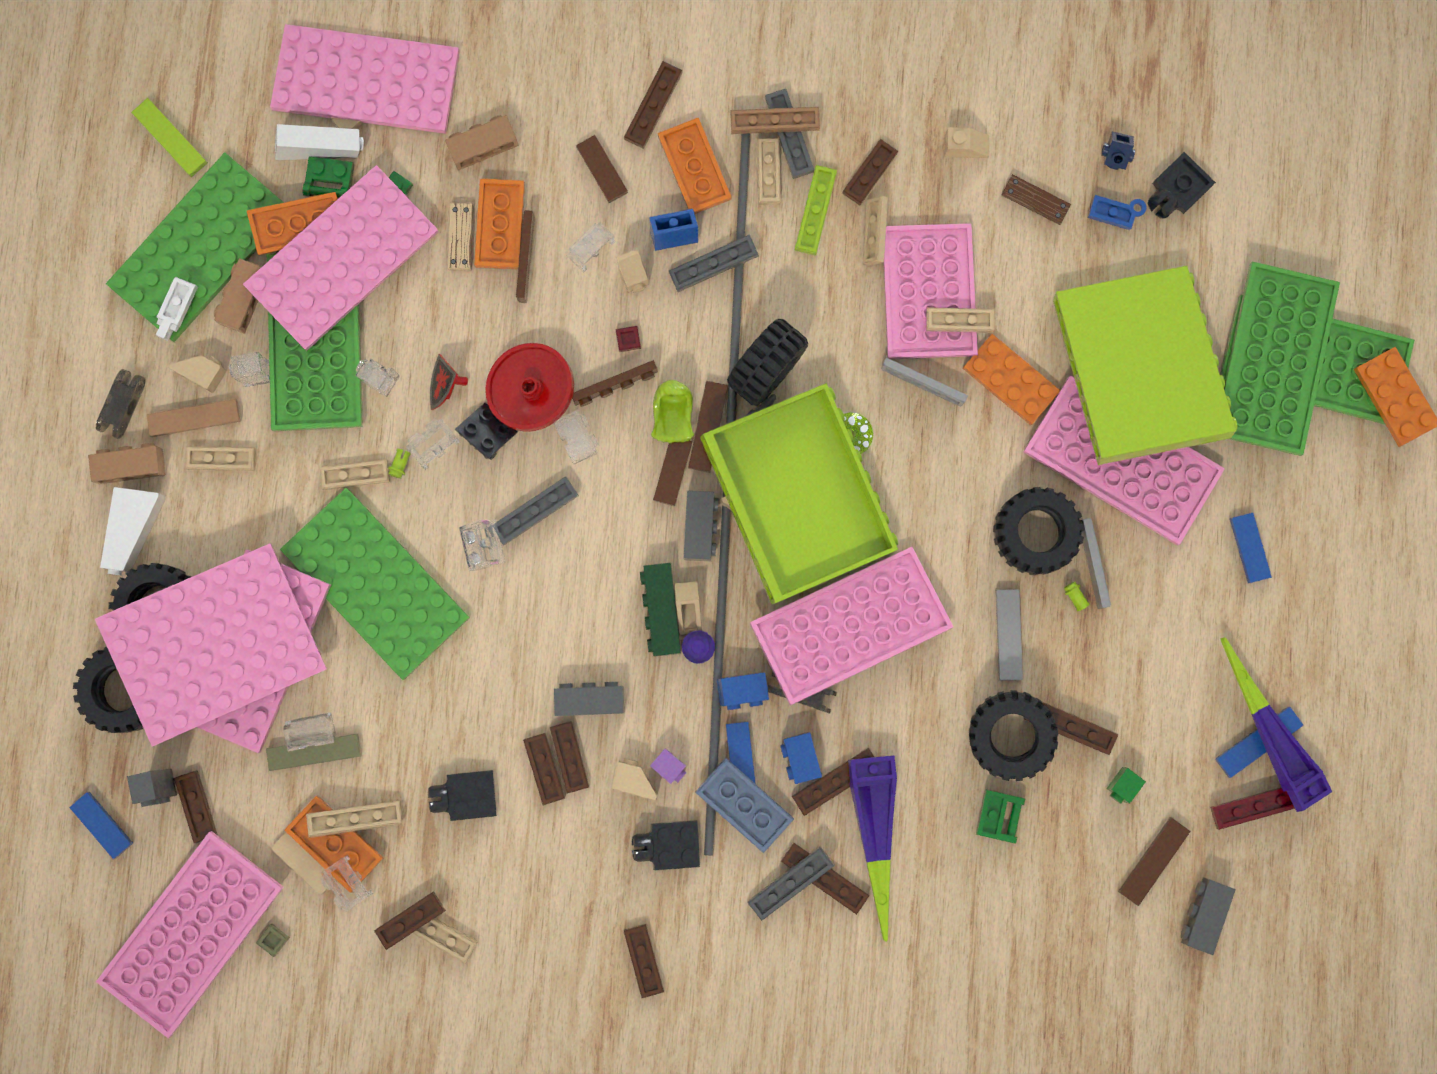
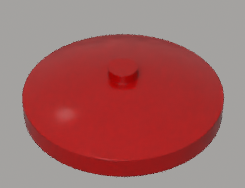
M540 343L517 345L504 352L491 367L485 387L487 403L495 417L514 430L531 432L544 429L560 419L571 403L574 393L572 370L563 356L547 345Z

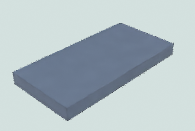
M727 758L719 764L695 791L697 795L763 853L794 820L787 811Z

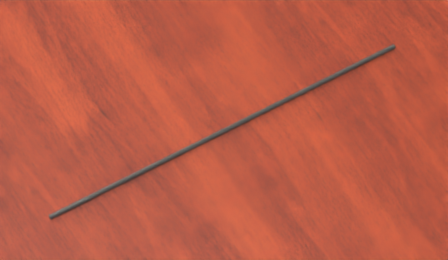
M750 133L741 134L736 240L745 237ZM744 263L734 267L729 374L739 360ZM729 386L726 424L736 420L737 392ZM722 506L708 777L718 767L721 706L717 679L722 678L731 517V510L725 506ZM708 803L706 805L704 855L713 856L715 810Z

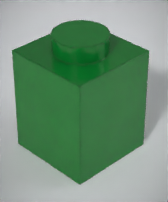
M1122 767L1106 789L1111 792L1110 797L1116 802L1130 804L1146 781L1129 768Z

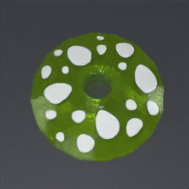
M845 413V420L843 421L845 427L856 432L852 443L855 450L858 449L860 454L868 450L872 443L874 434L872 425L867 418L858 413Z

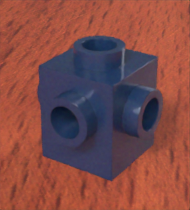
M1112 131L1108 143H1104L1101 151V156H1104V165L1115 170H1126L1128 162L1132 163L1135 155V149H1133L1134 136Z

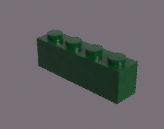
M671 563L643 566L644 571L640 572L641 585L646 586V594H642L643 607H648L649 616H645L646 630L651 631V639H647L648 652H653V657L681 654Z

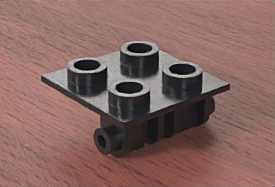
M486 403L481 405L455 428L459 435L465 438L474 449L484 455V458L490 460L497 455L496 452L518 433L517 430L506 426L497 419Z

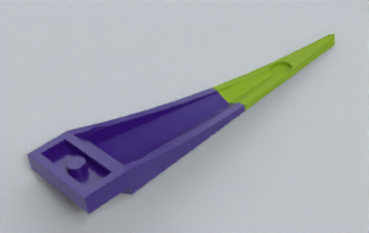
M1220 638L1283 791H1287L1296 812L1304 811L1332 793L1331 787L1323 771L1294 738L1260 692L1227 638Z
M895 755L848 760L849 785L881 933L885 942L888 940L890 863L897 783Z

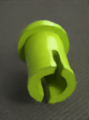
M397 448L392 465L388 467V474L401 479L402 475H405L404 469L411 453L405 451L403 458L400 459L403 449Z
M1074 581L1064 587V594L1069 596L1078 612L1088 607L1090 603L1080 590L1081 585Z

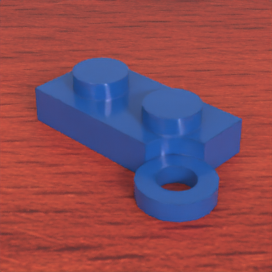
M1095 195L1087 218L1131 230L1135 217L1142 216L1146 212L1147 206L1141 199H1134L1128 205ZM1134 205H1140L1141 211H1135Z

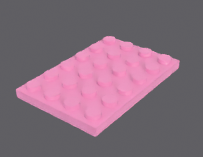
M971 224L886 226L883 266L887 358L971 357L978 355L977 332L926 331L927 308L975 309Z

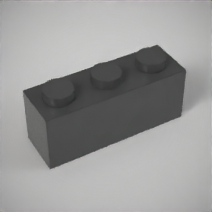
M687 491L684 560L711 562V556H716V543H712V534H717V520H713V511L718 512L719 498H714V492Z
M605 682V687H596V683H582L581 688H573V683L559 684V688L554 689L555 716L624 713V686H618V682Z
M172 769L154 770L127 776L132 804L141 803V807L170 802V797L177 796Z
M1203 877L1195 890L1197 894L1195 903H1192L1189 907L1188 916L1190 917L1187 925H1184L1180 935L1182 938L1181 943L1214 955L1236 889Z

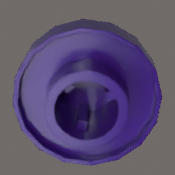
M701 630L693 631L683 639L682 652L690 662L696 664L704 663L713 656L715 643L707 632Z

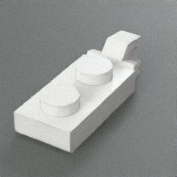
M177 277L174 278L157 315V324L160 327L156 336L168 341L173 331L177 332L198 287L195 284Z

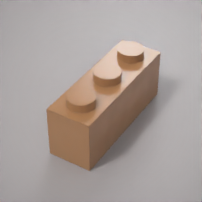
M507 115L495 116L488 123L473 125L468 131L453 133L445 140L458 171L519 146Z
M240 258L237 264L233 265L231 270L232 277L229 284H226L223 289L221 304L215 308L214 321L224 327L245 334L258 300L248 291L243 283L254 275L261 266Z
M154 443L141 444V448L135 449L132 446L119 447L118 451L110 452L109 449L96 450V454L88 455L91 482L96 484L166 475L163 449L155 446Z

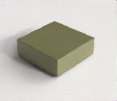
M270 924L256 944L275 957L290 937L275 925Z

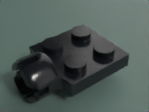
M1183 152L1152 183L1157 190L1149 198L1148 207L1152 212L1160 205L1162 208L1155 216L1161 219L1167 218L1175 210H1179L1184 214L1216 182Z
M493 770L449 774L445 784L434 785L428 788V798L441 797L442 799L441 801L428 802L430 812H447L450 815V821L497 816Z
M697 820L651 823L649 833L635 834L632 837V845L634 847L644 846V849L632 850L633 859L637 862H652L654 871L700 867Z

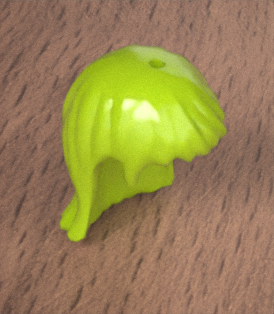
M667 380L655 392L653 399L654 428L651 437L657 439V441H662L663 443H684L690 441L694 436L691 426L693 397L690 389L677 380Z

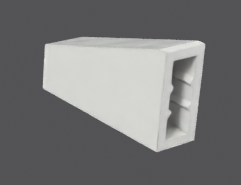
M277 124L275 160L308 159L309 156L325 159L358 158L359 150L363 151V137H359V129Z
M114 487L100 568L108 569L107 574L122 576V572H127L133 568L165 501V495Z

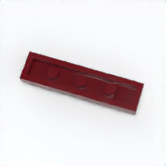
M1282 787L1210 807L1216 829L1218 830L1295 809L1287 791H1283Z

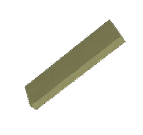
M358 734L266 748L269 771L361 757Z

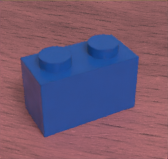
M693 209L649 217L650 234L655 251L698 243V224Z
M765 672L717 679L720 706H727V710L740 709V704L749 703L750 707L763 705L764 700H769Z
M808 732L783 739L784 744H781L780 748L783 758L788 757L790 766L786 767L789 780H794V783L798 784L821 778L822 775L811 733Z

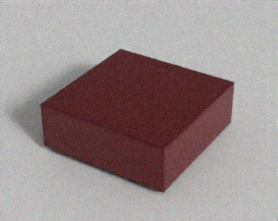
M638 326L615 329L619 352L641 349Z

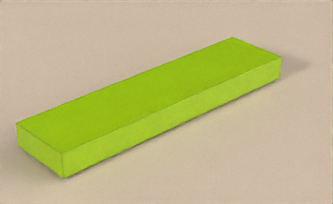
M148 98L131 112L191 178L208 163Z
M819 165L815 166L795 251L816 256L837 170Z

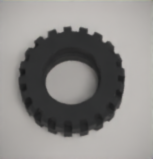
M776 319L755 339L738 360L728 376V386L751 405H760L779 386L804 354L809 344L807 338L786 320Z
M1034 487L1014 495L1001 507L1002 509L995 518L997 520L996 524L993 526V532L996 535L994 543L998 545L1000 549L998 553L1001 557L1004 556L1006 558V563L1010 567L1014 566L1017 568V571L1021 573L1027 572L1029 575H1044L1068 565L1072 558L1080 551L1079 545L1083 544L1084 539L1081 536L1082 531H1084V523H1080L1079 518L1082 517L1080 511L1076 512L1074 509L1076 504L1072 500L1068 501L1065 499L1066 495L1064 493H1056L1054 489L1048 487L1046 489ZM1040 510L1049 514L1058 527V540L1048 551H1031L1020 540L1018 524L1021 518L1030 511Z
M151 563L150 565H139L137 570L130 569L126 572V578L120 577L116 582L119 587L117 590L112 589L111 596H114V600L109 602L108 609L114 611L142 599L143 595L155 586L168 588L191 578V576L186 575V572L165 564Z
M107 647L104 650L95 651L92 653L93 658H86L82 663L85 666L84 669H78L76 673L79 680L73 683V689H77V695L73 696L74 703L80 704V707L77 708L79 714L86 715L85 721L89 725H95L96 729L108 731V733H128L144 729L133 705L128 710L118 711L113 709L107 702L104 693L105 683L109 675L117 668Z
M1010 690V692L1005 693L1004 691L998 692L997 695L986 698L985 702L977 707L974 716L972 715L969 728L972 753L979 762V765L989 771L990 775L1002 777V780L1006 781L1010 779L1023 781V778H1033L1037 772H1043L1047 768L1048 762H1052L1055 749L1057 750L1058 729L1050 710L1037 697L1035 698L1026 692L1020 693L1017 690ZM1005 715H1021L1028 719L1034 727V743L1029 751L1020 756H1006L1000 753L992 743V728Z

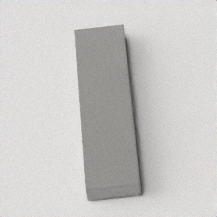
M887 357L881 368L893 376L960 407L968 397V395Z
M1082 519L1080 523H1084V531H1082L1081 536L1084 537L1083 546L1097 608L1111 607L1092 519Z
M1019 589L995 590L999 681L1023 680Z

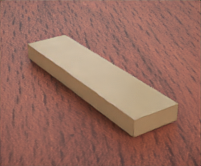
M400 801L306 814L309 838L402 824Z

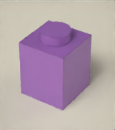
M666 748L650 765L670 784L674 780L678 783L687 773L683 770L686 765Z

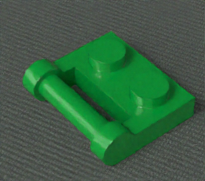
M309 156L302 189L303 196L311 197V195L336 192L337 198H340L351 188L354 170L353 162ZM316 181L340 184L342 187L341 189L313 186Z
M985 789L976 835L1016 844L1018 838L1016 837L1020 812L1026 799ZM1007 802H1011L1013 806L1007 834H1003L1001 830Z

